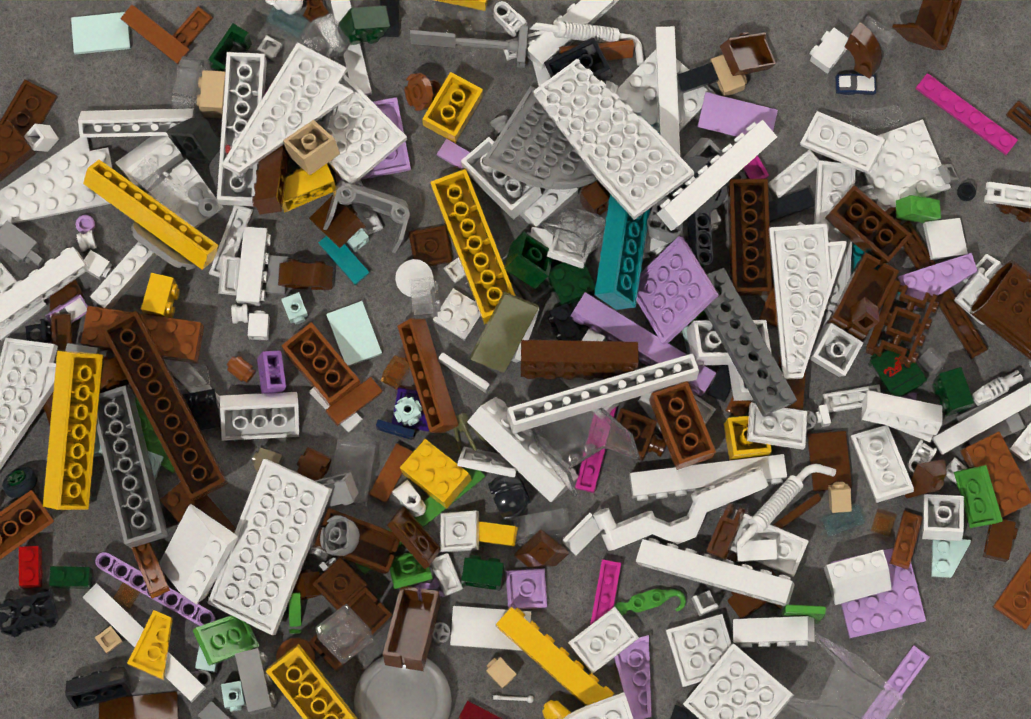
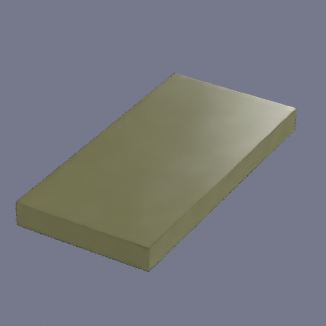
M503 292L470 355V360L505 373L539 309L538 305Z

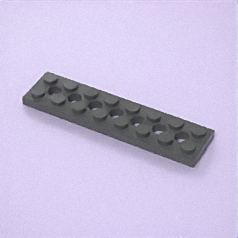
M722 268L707 274L713 287L719 291L720 295L704 311L762 416L794 404L797 399L725 269ZM720 305L727 306L729 312L722 311ZM730 321L737 323L738 329L732 328ZM739 338H744L747 341V345H742L739 342ZM748 355H754L756 362L750 361ZM757 371H762L766 378H760ZM767 388H772L775 395L768 394Z

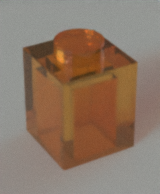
M394 355L383 371L381 381L398 390L409 373L410 366L408 361Z

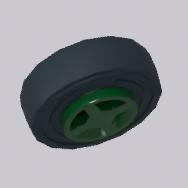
M21 467L6 476L2 487L9 497L17 498L25 495L35 486L37 477L31 468Z

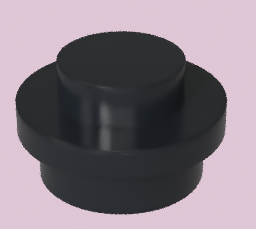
M962 183L957 189V195L962 201H971L976 195V189L971 183Z

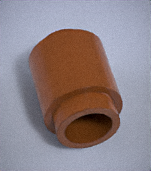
M233 356L227 363V371L241 382L248 383L256 373L253 369L254 367L240 356L236 358Z

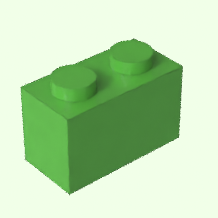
M913 195L896 200V218L920 223L940 219V200Z

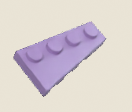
M972 253L898 276L901 285L908 286L906 295L923 300L926 292L932 296L933 294L941 295L954 285L975 274L978 270Z
M649 635L640 637L614 657L623 692L626 695L633 719L652 717Z

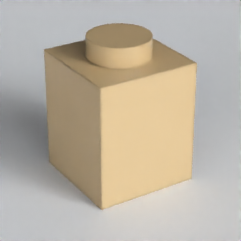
M835 482L833 485H828L831 512L852 511L851 489L848 484Z
M501 657L498 660L494 658L487 664L488 669L486 673L501 689L517 676Z

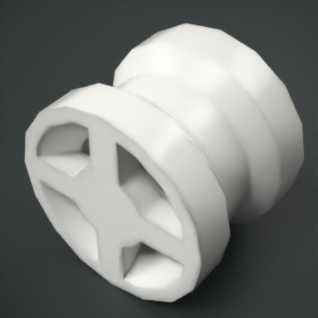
M92 230L87 231L86 234H77L81 252H85L88 248H97Z
M243 304L242 306L232 305L233 324H237L239 321L249 323L248 304Z

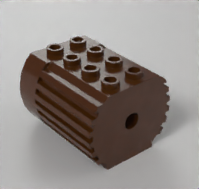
M1011 260L991 277L972 304L970 314L1031 360V273L1014 260Z

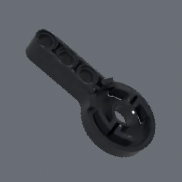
M701 156L690 157L684 160L694 171L693 176L695 178L699 176L697 172L705 165L707 167L711 165L710 159ZM685 181L683 184H681L679 187L673 190V193L676 192L680 187L682 189L687 187L685 185L687 181ZM727 183L687 218L689 247L702 269L713 261L711 212L725 200L728 190Z

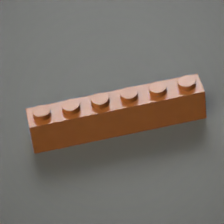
M410 318L397 326L429 431L430 433H445L459 426L426 319Z

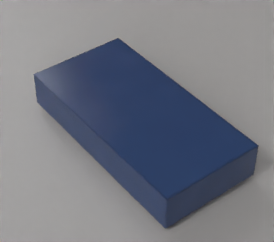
M377 420V430L409 440L414 439L415 430Z

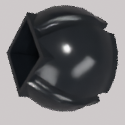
M500 475L488 483L491 494L495 495L493 500L504 520L519 516L524 512L528 504L531 503L524 483L518 475L515 478Z

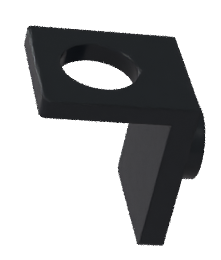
M42 318L40 319L41 324L25 326L27 341L50 342V336H52L51 324H48ZM33 329L41 331L39 339L31 338L30 332Z

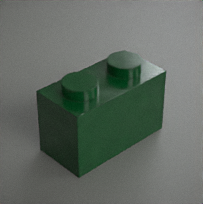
M50 566L49 586L65 589H91L93 569L90 567Z

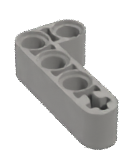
M673 191L653 206L647 221L649 236L670 244L678 236L683 237L682 223L671 231L656 213L662 209L660 205L668 198L671 201L674 198L672 195Z

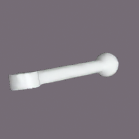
M493 695V700H515L532 703L534 697L531 695L528 697Z

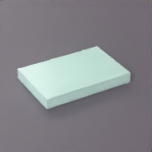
M125 12L71 17L74 54L131 49L129 26L120 19Z
M362 301L326 314L343 360L348 366L382 354Z

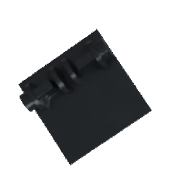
M215 389L182 394L200 430L221 427Z

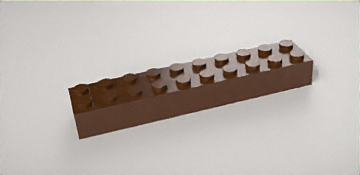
M134 311L102 328L109 345L190 500L195 502L227 485L226 477L141 315Z

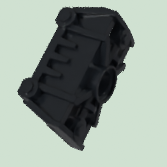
M42 589L36 595L14 601L10 598L5 599L0 604V610L17 608L11 610L9 614L0 612L1 633L11 635L14 638L19 637L23 632L45 626L52 628L59 619L51 589ZM48 599L42 605H39V603L35 604L37 601ZM24 606L31 607V614L27 617L21 614V609ZM44 608L54 612V614L44 617L36 613H40L41 609ZM9 618L17 619L14 625L3 627V623L7 622Z

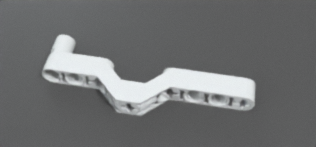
M755 467L691 494L693 503L687 516L672 522L656 518L653 511L641 513L617 524L609 508L601 509L595 512L593 516L598 528L605 530L601 535L608 551L615 550L652 534L680 544L697 536L708 511L766 488L768 482L762 468Z

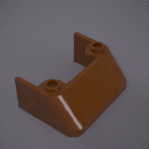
M923 0L915 23L893 24L892 28L909 42L933 50H945L962 0Z

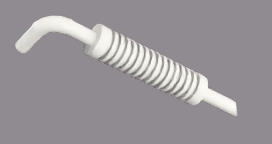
M558 20L554 25L536 22L530 28L531 30L553 32L557 38L588 41L595 37L597 43L633 40L637 65L640 66L644 63L643 47L639 39L631 34L620 33L618 28Z
M811 464L803 468L797 476L791 475L749 520V529L739 538L740 547L742 548L756 532L762 533L787 504L803 488L802 481L809 474L818 472L835 476L836 469L821 464Z

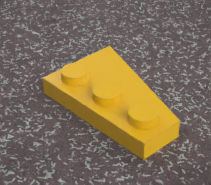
M153 610L127 662L128 665L164 680L173 620L171 617Z

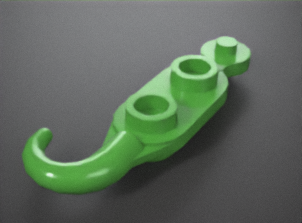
M653 589L632 596L628 603L618 602L615 607L623 616L629 610L638 613L658 607L670 597L677 596L680 598L681 603L675 610L680 611L685 607L686 597L684 593L677 589Z

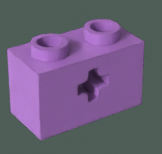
M264 351L257 358L262 394L282 393L286 388L281 351Z

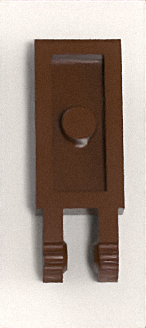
M730 503L727 505L723 516L720 517L706 551L708 554L725 560L745 514V509L740 507L734 520L730 519L734 510V505Z

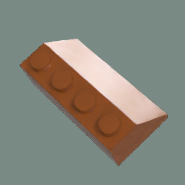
M30 490L0 512V560L55 522L47 508L43 507L42 501L34 490Z

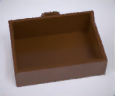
M749 32L739 34L740 37L729 38L720 45L732 76L765 71L776 64L765 39L766 32L749 35Z
M332 195L309 219L335 245L341 248L360 228H365L366 226L356 216L358 213L352 207L348 209L345 205L337 203L333 219L328 229L324 230Z

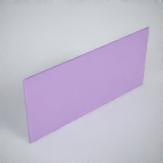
M705 92L698 127L737 137L742 132L745 135L748 132L746 128L753 122L758 124L763 120L773 131L778 110Z

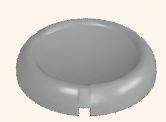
M381 657L366 668L357 683L354 693V710L358 719H448L451 711L452 699L448 681L441 669L428 658L423 672L406 669V665H403V668L386 666L384 658Z

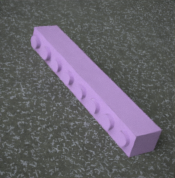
M584 293L571 314L576 323L584 324L590 330L604 335L607 341L638 342V358L645 365L652 366L686 356L685 353L668 343L662 344L657 336L587 293ZM697 365L699 369L697 380L688 383L694 395L702 396L716 372L704 365Z

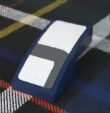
M838 74L835 76L836 94H876V75H873L870 79L862 74Z

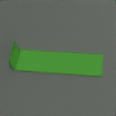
M292 593L289 599V627L301 626L300 593ZM289 629V633H301V629Z

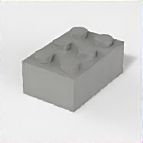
M258 648L236 653L235 658L248 712L253 715L275 709L274 704H277L275 692L273 690L270 691L269 685L273 683L265 669V666L268 665L266 654Z

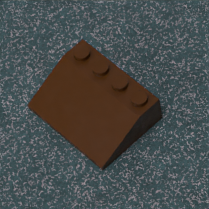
M177 692L121 697L99 703V719H180Z

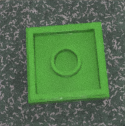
M411 553L395 556L389 569L394 589L432 579L430 567L424 569Z

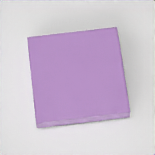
M545 568L506 571L508 610L511 607L514 610L516 608H547Z

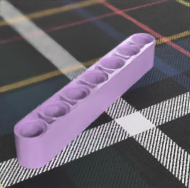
M102 552L96 557V565L102 571L151 598L145 581L142 585L135 586V579L140 576L143 577L141 571L106 552ZM107 557L110 558V564L107 567H102V560ZM121 567H126V575L120 577L118 570ZM169 588L170 591L153 598L156 602L198 626L205 625L202 624V617L204 615H210L211 622L216 621V617L211 611L199 604L196 605L171 588ZM171 596H177V603L169 605L168 599ZM188 605L194 606V612L191 615L185 614V608Z

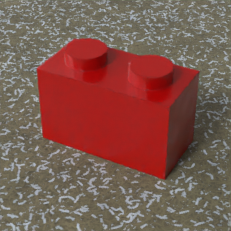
M39 546L19 547V586L22 588H42V548Z

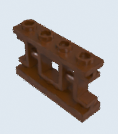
M894 280L879 314L880 322L874 326L866 346V353L870 355L875 353L881 357L883 350L887 349L901 354L899 364H905L906 367L910 368L911 364H915L919 353L916 351L918 346H923L926 338L923 335L925 329L929 330L933 320L930 316L932 312L936 313L939 302H937V295L933 294L932 296L927 292L923 300L906 295L908 286H903L900 281ZM900 292L899 300L908 303L906 309L895 306L893 313H891L897 295ZM927 302H929L930 304L921 324L919 323L921 315L913 313L914 307L917 306L925 309ZM897 315L914 321L910 334L892 328ZM887 326L886 334L893 336L894 339L892 343L882 340L880 346L877 347L883 330ZM916 336L910 354L906 357L908 349L899 346L900 342L905 340L911 343L913 337Z

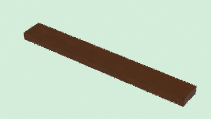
M907 221L901 224L903 228L912 234L902 247L916 270L935 265V261L930 259L927 248L911 222ZM950 288L937 296L938 306L970 359H973L987 351L988 348L964 309L954 301L956 296Z

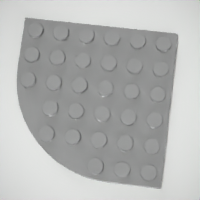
M530 86L488 151L483 164L518 181L545 189H573L597 181L598 179L534 96L536 88Z

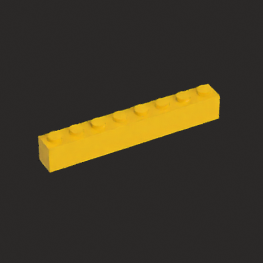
M100 159L87 168L83 182L85 186L203 270L214 261L219 247L214 241Z
M511 607L496 623V627L585 706L614 695V692L607 686L603 688L598 684L600 680L592 673L588 675L583 670L585 667L579 661L575 660L573 662L568 657L570 654L563 647H556L553 644L555 640L552 637L539 632L540 627L531 620L529 623L524 618L525 614L519 608L514 610Z

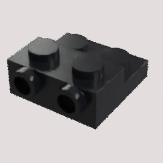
M580 300L550 310L548 320L551 327L555 326L558 333L555 334L557 340L582 341L588 329H590L584 324L576 323L573 317H571Z

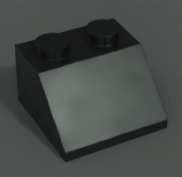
M190 118L166 131L171 141L181 152L184 160L211 162L220 151L221 143L219 138L211 129L209 122L204 118Z

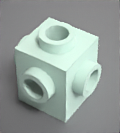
M404 397L397 401V405H395L396 411L393 413L398 422L402 421L404 427L407 425L412 426L419 422V419L422 418L420 411L423 409L418 400L414 401L412 397ZM411 407L410 412L407 413L404 411L405 409Z

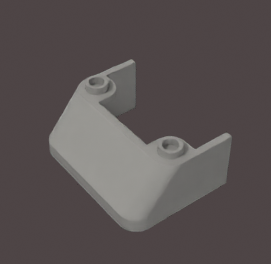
M344 180L339 181L335 187L323 229H328L337 203L343 205L352 203L390 216L393 221L399 223L392 250L393 253H396L403 241L410 215L407 202L356 183L349 184Z

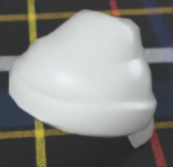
M265 0L266 3L273 5L277 10L281 9L290 15L300 11L304 1Z

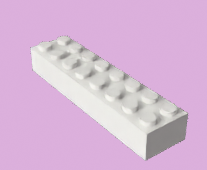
M227 52L217 189L219 205L253 206L252 197L255 196L254 183L257 182L256 170L259 169V164L256 163L242 174L237 175L222 167V163L227 157L225 147L227 145L230 148L233 147L265 95L267 67L265 54Z

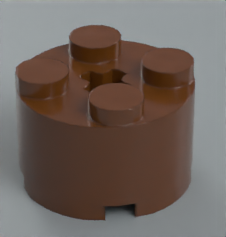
M116 356L111 359L103 357L99 394L117 387L127 386L129 381Z
M307 447L304 455H301L297 462L299 468L295 472L313 481L323 479L330 468L332 458L313 448Z

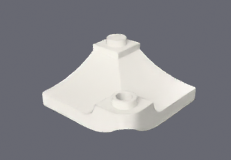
M187 159L175 167L159 185L148 193V195L194 228H197L210 217L201 215L198 211L199 203L189 199L188 190L191 187L197 186L201 188L204 198L214 199L218 206L217 212L223 208ZM207 203L205 209L210 211L212 207Z

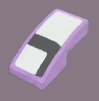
M76 295L64 305L57 306L46 314L45 317L51 324V314L71 313L72 323L86 314L87 304L81 295Z

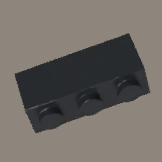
M595 37L544 62L551 78L576 59H579L586 69H590L599 81H605L613 77Z
M115 666L108 671H95L91 675L85 677L76 676L72 680L66 681L65 695L72 707L78 709L132 695L125 667Z

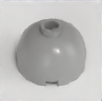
M333 516L327 521L329 523L326 528L323 527L321 530V546L328 554L334 556L348 555L355 550L359 543V529L348 518Z

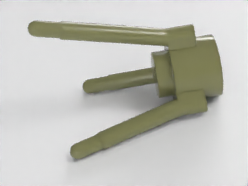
M466 413L457 415L456 419L459 426L453 428L459 454H461L462 448L458 431L460 433L465 432L473 450L477 451L469 432L471 425L467 421L470 418H468ZM472 427L486 447H489V443Z

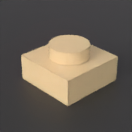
M109 626L95 637L107 654L123 643L112 626Z

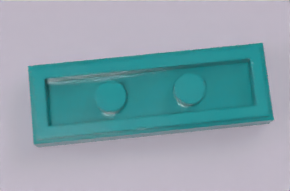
M327 236L318 242L354 285H357L370 274L345 244L339 248Z

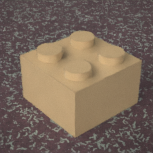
M203 70L202 77L199 76L198 80L201 94L197 95V106H199V111L202 112L205 118H222L225 72Z
M314 120L283 140L289 157L309 175L340 155L335 138Z

